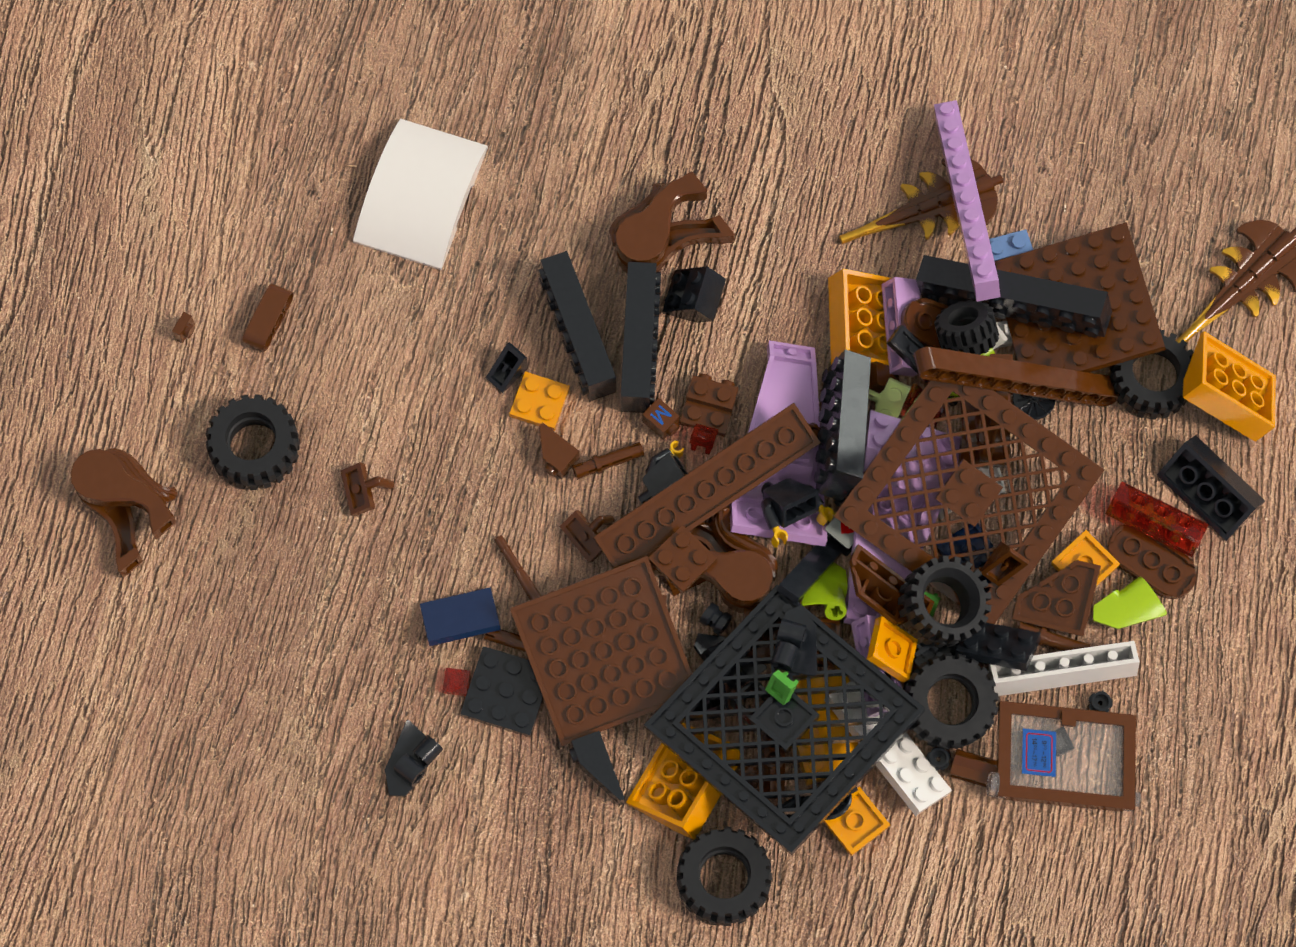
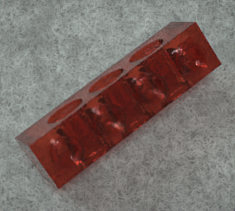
M1123 481L1119 485L1105 513L1190 557H1193L1209 524Z

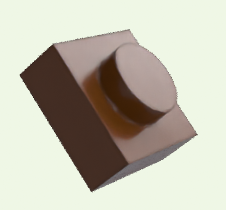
M185 312L182 313L172 330L175 340L183 343L186 338L191 337L195 330L192 316Z

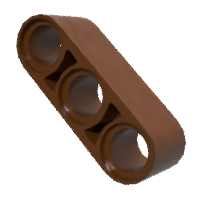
M271 283L244 332L242 342L265 352L269 348L292 303L294 292Z

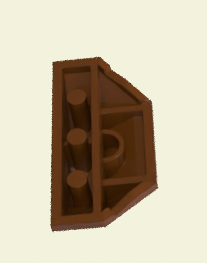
M858 544L849 560L856 596L892 624L898 625L908 622L906 616L900 618L899 614L904 605H898V598L904 595V593L899 592L901 585L906 583L904 578ZM924 594V604L930 614L934 601Z

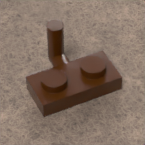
M361 462L340 471L350 515L358 516L375 509L372 488L379 486L392 489L394 487V481L376 476L368 479L366 466Z
M576 510L559 527L584 558L591 563L603 553L593 539V536L598 534L597 530L602 525L612 524L614 517L612 515H602L589 523L583 514Z

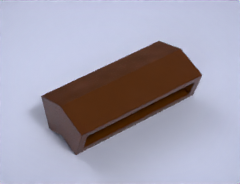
M956 749L948 777L998 791L997 760ZM1015 765L1010 767V785L1015 774Z

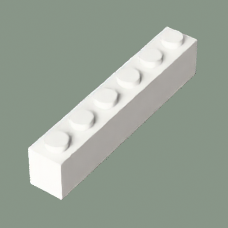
M1129 641L1034 655L1027 671L989 664L988 677L990 680L994 679L996 684L994 687L995 693H998V696L1137 676L1140 661L1135 642Z

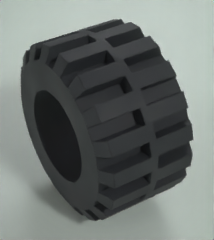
M967 300L951 304L948 308L943 309L941 314L937 315L934 322L941 349L981 355L990 351L989 349L993 348L999 340V332L993 309L989 307V304L982 303V301Z

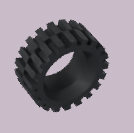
M1160 330L1166 350L1153 354L1165 357L1174 366L1177 381L1171 388L1163 391H1152L1143 387L1136 380L1133 373V363L1138 358L1112 365L1111 368L1112 373L1110 377L1112 383H1114L1113 386L1116 394L1119 393L1118 403L1122 405L1126 402L1128 405L1125 410L1129 413L1133 409L1139 411L1137 417L1143 418L1145 413L1150 414L1149 419L1156 420L1158 414H1161L1162 419L1169 417L1171 411L1175 414L1187 402L1183 398V380L1194 352L1192 349L1185 350L1188 343L1183 339L1180 343L1176 342V334L1171 333L1170 337L1164 336L1165 330Z
M941 556L938 559L936 557L913 570L904 579L906 583L901 585L899 590L904 595L898 598V605H904V608L899 611L900 618L907 617L908 622L904 623L906 629L912 627L915 630L912 634L914 638L918 639L923 636L922 643L926 645L935 642L934 647L941 648L945 645L950 647L968 639L982 629L980 626L987 622L988 617L985 615L991 612L992 606L986 604V602L992 599L991 592L985 593L984 588L989 586L987 581L981 582L978 578L982 573L979 569L975 571L970 570L973 564L969 561L960 564V557L955 556L950 560L949 556ZM929 583H944L950 586L957 594L961 610L955 624L940 623L928 613L924 604V593Z

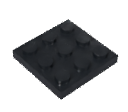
M483 646L460 713L461 717L531 738L543 696L530 661Z

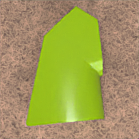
M833 563L804 595L801 605L824 604L825 615L828 619H842L847 612L845 602L848 588L846 570Z
M1138 577L1120 591L1115 590L1093 606V622L1117 630L1167 615L1163 604L1142 577Z

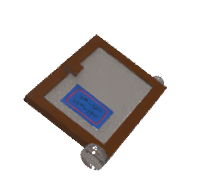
M1009 701L998 702L996 772H990L988 775L986 786L988 797L1118 812H1133L1135 807H1139L1141 794L1140 792H1135L1136 715Z

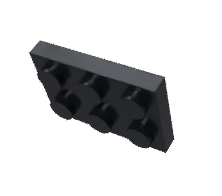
M986 622L980 626L982 629L978 633L960 642L955 650L956 655H965L966 659L969 660L973 658L982 663L1027 671L1041 637L1040 632Z

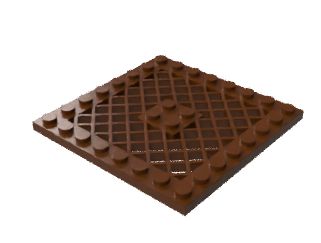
M929 380L864 471L863 479L849 492L833 516L911 572L933 558H940L941 556L938 557L936 544L949 542L951 555L945 556H949V559L955 556H968L969 562L973 564L970 570L975 571L979 569L981 571L982 567L975 568L973 555L985 553L987 561L990 557V552H994L996 547L989 548L987 535L999 533L1000 542L1006 544L1004 532L1016 530L1018 543L1008 544L1007 546L1017 548L1016 552L1028 559L1029 564L1000 586L991 580L988 583L989 586L987 587L989 588L986 593L991 592L992 599L988 600L986 604L992 606L991 612L985 616L988 617L987 623L995 624L1105 469L994 390ZM952 392L959 396L948 398ZM960 401L962 414L949 415L948 402ZM965 401L979 411L967 413ZM943 405L945 416L934 418ZM980 415L982 428L969 430L967 417ZM985 415L999 425L986 427ZM963 418L965 430L952 433L950 420ZM946 420L948 433L935 435L933 423ZM929 425L931 436L920 438ZM999 429L1001 442L989 444L987 431ZM1004 429L1018 439L1006 441ZM983 432L984 445L972 447L970 434ZM966 434L968 447L955 449L953 437ZM949 437L951 450L938 452L936 439ZM932 440L934 453L921 455L919 442ZM1019 443L1021 456L1009 458L1007 445ZM1024 443L1038 453L1026 455ZM915 445L917 456L906 458ZM1002 446L1004 459L992 460L990 448ZM985 449L987 461L975 463L973 451ZM968 452L970 463L962 459L958 464L956 453ZM952 455L953 467L941 469L939 456ZM935 457L937 470L924 472L922 459ZM1039 457L1041 470L1028 471L1027 459ZM1044 457L1058 467L1045 469ZM918 460L920 473L907 475L905 462ZM1022 460L1024 472L1011 474L1010 462ZM1005 463L1007 475L995 477L993 465ZM901 465L903 476L891 478ZM988 466L990 477L976 467ZM1058 471L1060 484L1048 486L1046 473ZM1063 471H1065L1067 474H1069V476H1068V478H1067L1066 480H1065V478H1064V472H1063ZM953 472L946 483L943 484L942 473ZM937 474L939 487L927 489L925 476ZM1042 474L1043 487L1031 488L1029 476ZM920 477L922 490L910 492L908 479ZM1025 477L1027 489L1014 491L1012 479ZM904 480L906 493L893 495L891 482ZM1008 480L1010 492L999 494L1003 487L996 481ZM887 484L889 496L877 498ZM1060 488L1051 500L1049 490ZM1044 491L1046 503L1034 505L1032 493ZM938 492L935 499L942 504L930 506L928 493ZM923 494L925 507L913 509L911 496ZM1027 494L1029 506L1017 508L1015 496ZM906 497L908 510L896 512L894 499ZM1011 497L1012 509L1000 511L998 499ZM889 500L891 513L879 515L877 502ZM994 501L996 512L985 514ZM872 504L874 515L868 511ZM943 508L945 521L932 523L930 510ZM948 508L961 518L949 520ZM1045 508L1041 516L1036 520L1035 510ZM926 511L928 524L915 526L913 513ZM1030 511L1032 523L1020 525L1018 512ZM909 514L911 527L899 529L897 516ZM1013 514L1015 526L1003 528L1001 515ZM996 516L998 529L986 531L984 518ZM892 517L894 529L880 519ZM980 521L981 532L969 534L967 522L975 527ZM963 522L965 535L952 537L950 524ZM946 525L948 538L935 540L933 527ZM929 528L931 541L918 543L916 530ZM1031 528L1022 541L1021 529ZM912 531L914 543L900 533ZM982 536L984 549L972 551L970 538ZM965 539L967 552L955 554L953 541ZM932 545L934 557L920 547ZM941 582L929 583L960 606L959 598L950 586Z

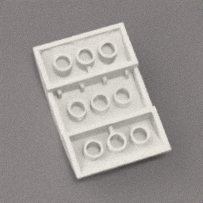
M400 119L388 139L375 169L359 216L353 243L442 270L457 231L458 220L469 191L474 186L488 146Z

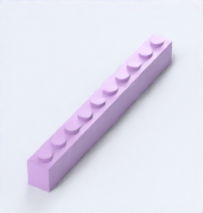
M957 100L934 104L936 125L976 301L999 298V279Z

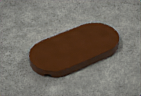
M927 298L916 299L907 304L903 309L901 325L906 327L925 347L941 348L934 322L937 315L941 314V311L948 308V306Z
M1138 523L1123 524L1112 532L1108 541V552L1120 563L1119 568L1135 579L1142 577L1156 594L1167 599L1184 597L1192 590L1196 582L1195 566L1193 561L1183 552L1147 527Z

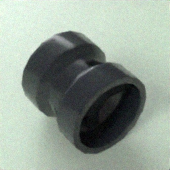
M712 602L702 614L699 622L704 626H710L713 632L720 636L729 625L733 616L728 612L720 611L719 606Z

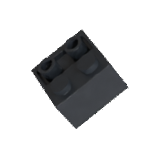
M708 266L675 270L671 278L662 313L696 323L714 321L726 278Z

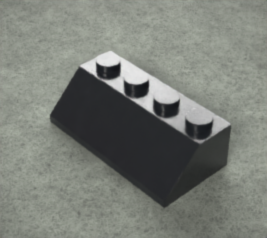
M1196 435L1187 440L1157 474L1164 483L1226 541L1265 503V500Z

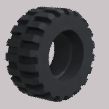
M248 394L241 395L242 400L235 401V398L229 400V405L226 408L222 405L217 409V417H211L209 421L211 427L206 430V449L219 476H223L227 483L231 485L234 482L236 487L240 489L249 486L250 490H258L260 485H264L266 489L272 487L271 482L276 480L279 483L284 480L283 474H290L293 470L292 463H297L299 457L297 452L300 450L299 435L291 414H288L287 409L282 404L277 405L275 399L268 397L267 400H264L263 396L255 394L254 398H249ZM250 425H261L271 429L275 435V443L265 456L254 460H245L233 454L231 442L236 433Z
M948 653L930 658L910 674V679L905 682L903 689L925 708V712L909 728L915 731V737L920 741L925 740L927 745L941 747L945 750L951 748L958 749L980 739L994 723L993 718L998 712L996 701L999 700L998 693L994 691L996 686L994 679H989L987 676L989 672L985 667L980 668L978 661L973 658L971 660L966 659L965 655H952ZM954 679L964 685L970 694L971 711L967 718L958 724L948 725L938 721L929 709L928 693L931 687L940 680Z
M724 826V829L718 830L717 827L710 828L707 833L702 831L697 834L696 839L690 840L686 845V849L681 853L677 866V887L681 900L686 904L685 907L689 912H694L696 918L701 921L703 919L710 921L709 924L717 926V923L724 924V926H731L735 922L740 924L745 922L749 916L753 917L758 912V909L764 905L772 882L771 862L766 856L765 848L763 846L760 847L757 843L758 840L754 836L749 837L745 835L746 831L741 829L734 831L731 830L732 827ZM716 855H730L739 859L744 864L748 880L745 888L739 895L726 899L717 898L704 889L700 874L703 865L709 858Z

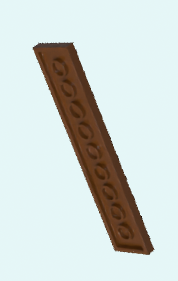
M792 403L593 536V539L613 569L640 558L649 557L682 525L688 531H691L820 444V441L795 403Z

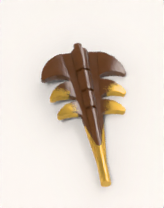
M942 159L941 163L946 167L945 160ZM971 159L985 223L988 225L995 216L998 206V197L994 186L1002 184L1004 181L1001 174L991 178L978 162ZM920 172L919 178L927 185L929 189L928 194L924 195L921 190L910 184H901V190L907 196L909 203L858 229L839 235L841 244L866 235L919 222L923 228L925 239L929 240L935 230V217L940 216L945 221L948 229L947 234L951 236L959 227V221L950 182L948 183L938 174Z
M1266 220L1249 221L1238 227L1236 232L1245 236L1254 247L1253 252L1240 246L1222 250L1221 253L1232 259L1238 270L1235 272L1226 266H1215L1209 269L1210 273L1222 281L1224 287L1194 323L1175 341L1180 343L1183 339L1187 343L1199 331L1239 302H1242L1249 309L1253 317H1257L1260 307L1258 296L1255 293L1256 289L1266 294L1271 305L1275 306L1280 297V285L1276 277L1277 274L1284 276L1292 285L1294 292H1296V227L1291 232L1284 231L1278 224Z

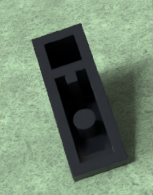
M600 731L572 740V748L569 749V753L573 763L578 762L580 769L620 806L624 805L625 798Z

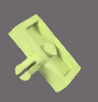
M890 377L885 389L880 394L869 389L868 399L876 402V412L899 418L912 387Z

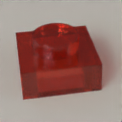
M446 668L443 693L466 696L469 687L470 670Z

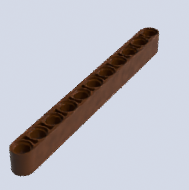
M923 347L915 351L913 355L919 376L924 380L1099 407L1109 406L1118 399L1111 377L1107 375L935 347Z

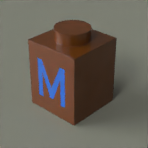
M657 398L642 414V422L663 440L668 435L670 437L673 436L680 427L678 425L680 416L660 398Z

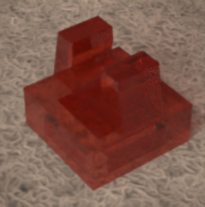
M696 423L689 442L691 443V450L696 451L697 446L705 447V454L709 455L717 439L719 429Z

